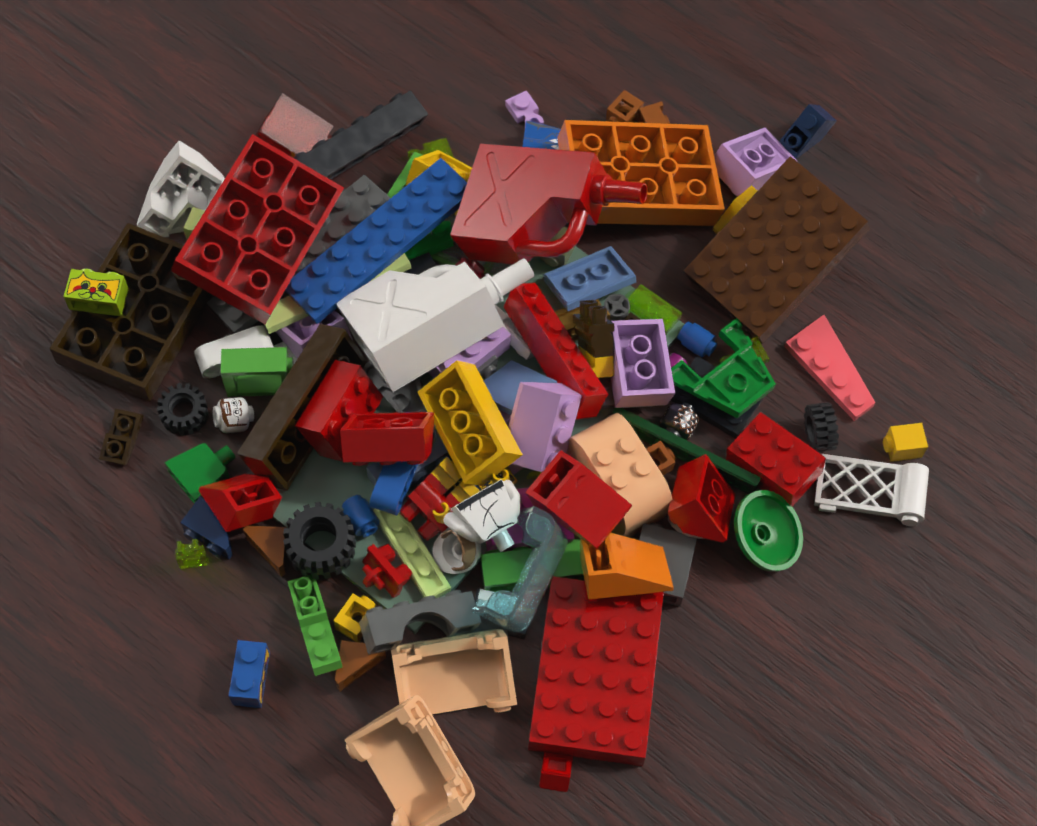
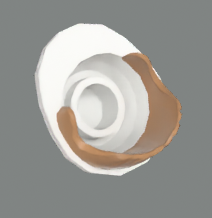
M450 528L441 533L434 542L433 558L438 567L445 573L459 574L470 571L481 557L480 543L471 542L454 533Z

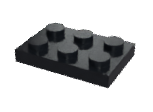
M698 356L689 366L701 378L716 368ZM677 386L674 388L675 394L670 401L675 404L683 402L690 404L695 409V413L699 418L736 439L742 433L764 397L738 418Z

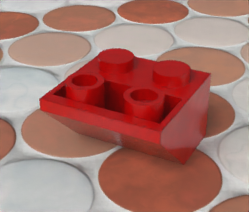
M243 474L199 488L200 494L226 532L271 519L282 500V496L269 477Z

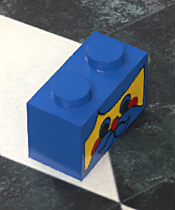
M238 640L229 690V698L233 706L262 708L270 656L267 643Z

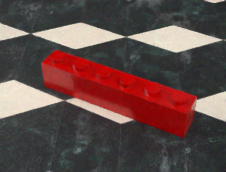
M523 283L511 290L503 308L546 376L582 395L576 419L597 417L608 393L537 284Z

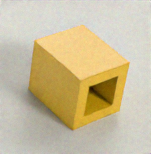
M922 423L890 427L883 438V446L885 452H889L891 461L923 457L928 444Z

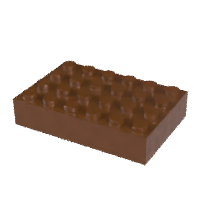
M790 156L686 267L684 272L692 282L734 319L737 318L742 326L763 344L870 230L869 223Z

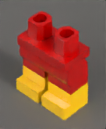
M448 457L406 498L407 502L399 512L408 522L419 513L427 520L417 530L426 541L438 533H443L448 528L444 523L436 521L433 510L439 514L443 513L444 509L441 503L445 502L449 506L450 511L453 512L451 508L480 492L475 485L464 484L462 481L447 497L444 495L461 479L457 468Z

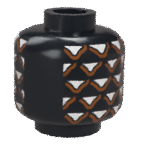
M684 402L681 404H671L661 418L659 427L688 441L699 423V418L695 413V409L690 404Z

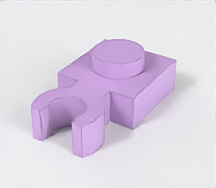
M527 90L505 100V106L517 124L522 121L525 122V125L526 121L544 124L543 118L538 115L539 108Z

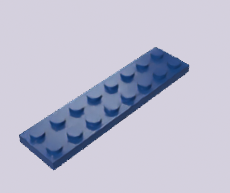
M440 158L291 279L285 292L316 324L320 323L338 308L336 303L369 283L457 211L467 182Z

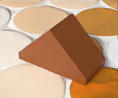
M246 526L243 529L246 540L281 577L286 574L287 553L283 541V532L286 527Z
M341 640L339 656L343 668L337 669L335 675L338 690L341 692L386 659V653L380 652L368 655L365 643Z

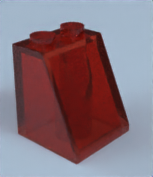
M282 93L255 136L287 155L295 157L302 151L305 153L311 151L313 145L318 141L331 139L332 136L329 133L333 125Z

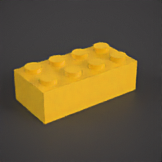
M456 360L418 391L427 412H434V426L464 484L483 486L492 479L493 473L496 476L523 455L475 364Z

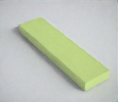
M374 509L373 511L380 520L379 527L401 563L406 564L412 571L411 579L422 597L434 595L436 598H439L451 591L450 584L412 523L406 521L400 513L396 516Z

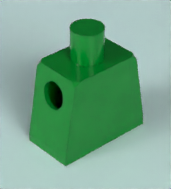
M202 443L166 461L165 465L172 478L195 504L198 498L202 497L199 492L201 486L230 478L225 466L236 459V457L227 445L213 453L207 444Z

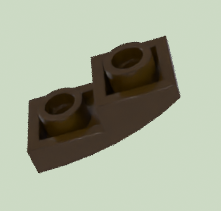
M115 408L109 434H105L99 459L127 465L144 415Z

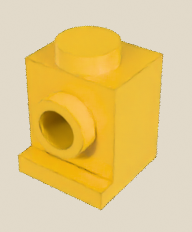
M353 593L333 620L335 629L353 641L360 643L363 635L359 622H356L353 618L357 615L363 617L367 610L375 607V603L364 595L358 597Z

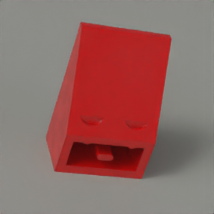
M560 450L525 492L537 510L596 549L632 507L631 503L591 470L562 450Z

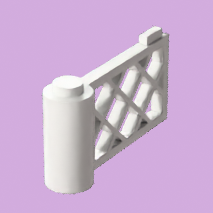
M822 454L826 457V463L837 464L842 471L831 478L825 471L824 465L823 473L817 479L814 502L815 506H820L819 511L835 513L836 509L896 517L906 526H917L918 523L924 521L929 468L918 463L897 465ZM860 467L864 468L869 475L858 481L850 471ZM883 471L895 472V480L887 486L877 476ZM844 475L854 484L845 492L835 482ZM871 479L881 488L872 496L862 486ZM829 485L839 494L833 500L821 498L822 490ZM856 489L866 498L860 504L853 503L848 498V495ZM885 493L892 500V507H880L875 499Z

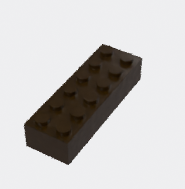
M319 324L237 453L255 475L269 477L275 488L287 491L313 450L311 444L295 425L334 361L360 365L362 368L367 363L363 354L343 328Z

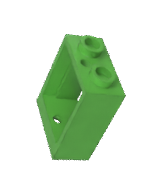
M287 347L221 349V376L227 397L275 395L294 365L293 357L288 356Z

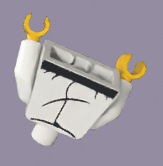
M506 469L503 470V478H497L495 473H493L492 485L451 508L453 512L450 511L447 503H441L444 509L443 513L439 514L433 510L436 521L444 523L454 533L471 542L481 544L492 538L500 552L514 545L515 543L509 535L507 528L518 523L520 494L512 481L509 480V472Z

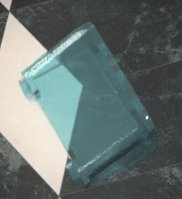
M535 506L520 510V515L517 518L518 523L516 524L520 525L523 530L521 542L533 547V550L512 593L506 590L496 591L488 600L478 599L472 610L473 613L513 632L523 631L530 625L568 543L567 535L554 518Z

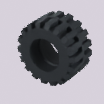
M315 502V507H310L307 504L303 506L304 511L302 512L297 509L293 513L294 519H288L286 522L288 528H284L283 532L284 546L293 568L296 571L300 569L301 574L308 577L309 573L312 574L313 579H319V575H324L325 579L331 578L330 573L335 572L336 575L342 573L341 567L347 568L350 565L349 558H354V548H356L354 529L348 515L344 516L343 510L339 507L334 510L333 504L327 503L326 507H323L321 502ZM317 531H327L336 537L334 543L322 551H313L304 546L308 536Z

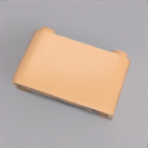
M502 629L398 645L396 649L391 650L399 704L414 695H418L423 699L431 714L485 705L489 708H494V712H505L511 710V706L517 705L508 639Z
M414 695L345 739L346 749L350 757L360 762L368 761L396 809L391 821L392 826H439L465 812L475 797V790L471 780L427 705L418 695Z

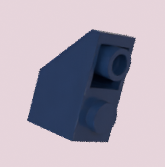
M808 104L779 142L797 159L820 142L837 120L820 105Z
M200 496L180 522L185 532L184 536L195 544L198 542L203 543L207 546L206 549L214 556L220 558L222 555L230 560L233 555L229 533L224 530L204 498Z

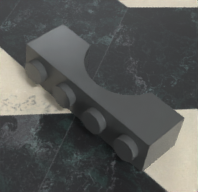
M455 590L447 593L445 597L436 598L432 595L420 599L417 603L410 604L409 601H403L393 605V608H371L366 611L359 625L368 655L396 649L403 640L404 628L414 622L431 623L440 628L447 637L474 632L482 622L472 591L462 593L461 590Z

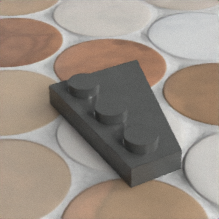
M371 361L365 364L363 370L397 413L427 412L418 394V391L423 388L420 377L392 392Z

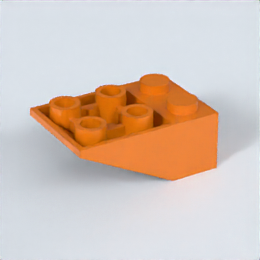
M610 533L596 549L580 538V560L588 599L674 590L662 546Z

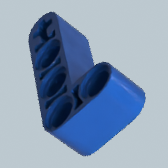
M396 461L392 465H383L373 489L369 506L397 516L419 464L410 465L407 464V461Z

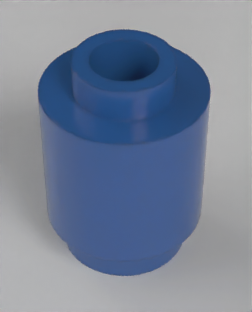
M689 321L682 327L677 336V339L681 341V345L701 358L705 355L710 356L718 344L715 342L716 336L697 323L692 324Z
M354 495L342 504L344 516L348 515L356 536L363 535V537H368L377 531L380 520L369 506L367 499L362 498L361 495Z

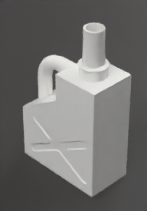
M524 258L493 276L486 274L481 279L465 262L458 266L448 264L435 266L419 275L389 270L348 294L336 305L345 318L354 339L392 392L502 328L504 324L495 304L504 301L503 296L533 278L534 272Z

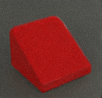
M544 752L540 788L567 792L573 756Z

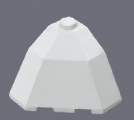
M178 141L164 158L150 184L137 226L162 237H169V234L184 232L183 228L192 208L206 210L223 183L224 176L199 152Z

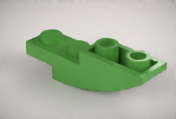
M311 574L308 577L304 576L287 581L314 675L317 676L343 668L316 579H313Z

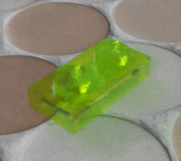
M642 284L628 298L630 311L643 320L663 319L665 335L682 316L681 311Z

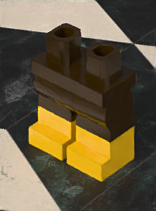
M596 300L580 301V314H573V323L576 324L574 330L578 337V348L598 378L614 376L613 337L610 332L615 331L614 323L607 319V308L605 306H598Z

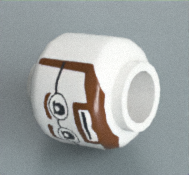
M242 397L220 399L217 406L213 407L214 425L219 427L223 433L244 432L248 429L249 422L254 421L252 405L248 406L246 400Z

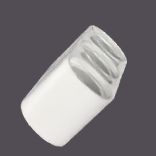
M261 325L203 344L196 348L194 355L204 378H213L221 375V349L273 348L274 346L266 327Z

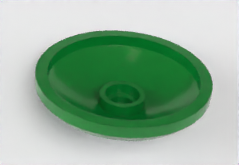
M768 490L755 491L740 501L735 512L734 530L744 555L755 566L765 571L778 572L791 567L798 560L803 547L802 526L793 507L782 496Z

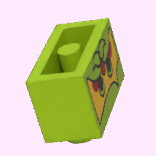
M71 269L64 299L69 310L122 316L129 288L124 276L115 272L99 273L90 269Z

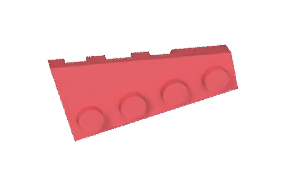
M822 315L786 341L784 347L853 421L874 407L876 402L825 315Z

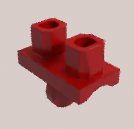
M374 544L367 547L366 551L368 553L362 561L365 565L362 570L366 577L362 583L367 588L373 585L379 590L385 588L392 598L400 595L403 586L410 580L412 571L406 564H401L396 568L392 566L390 562L394 561L396 554L389 544L379 548Z

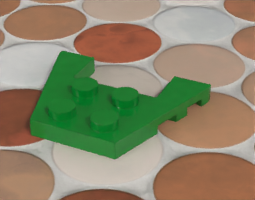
M737 318L721 329L718 335L735 353L706 376L701 378L683 360L671 368L675 386L735 418L740 417L770 393L776 385L761 357H757L752 348L753 343L749 336H745L741 329L742 324Z

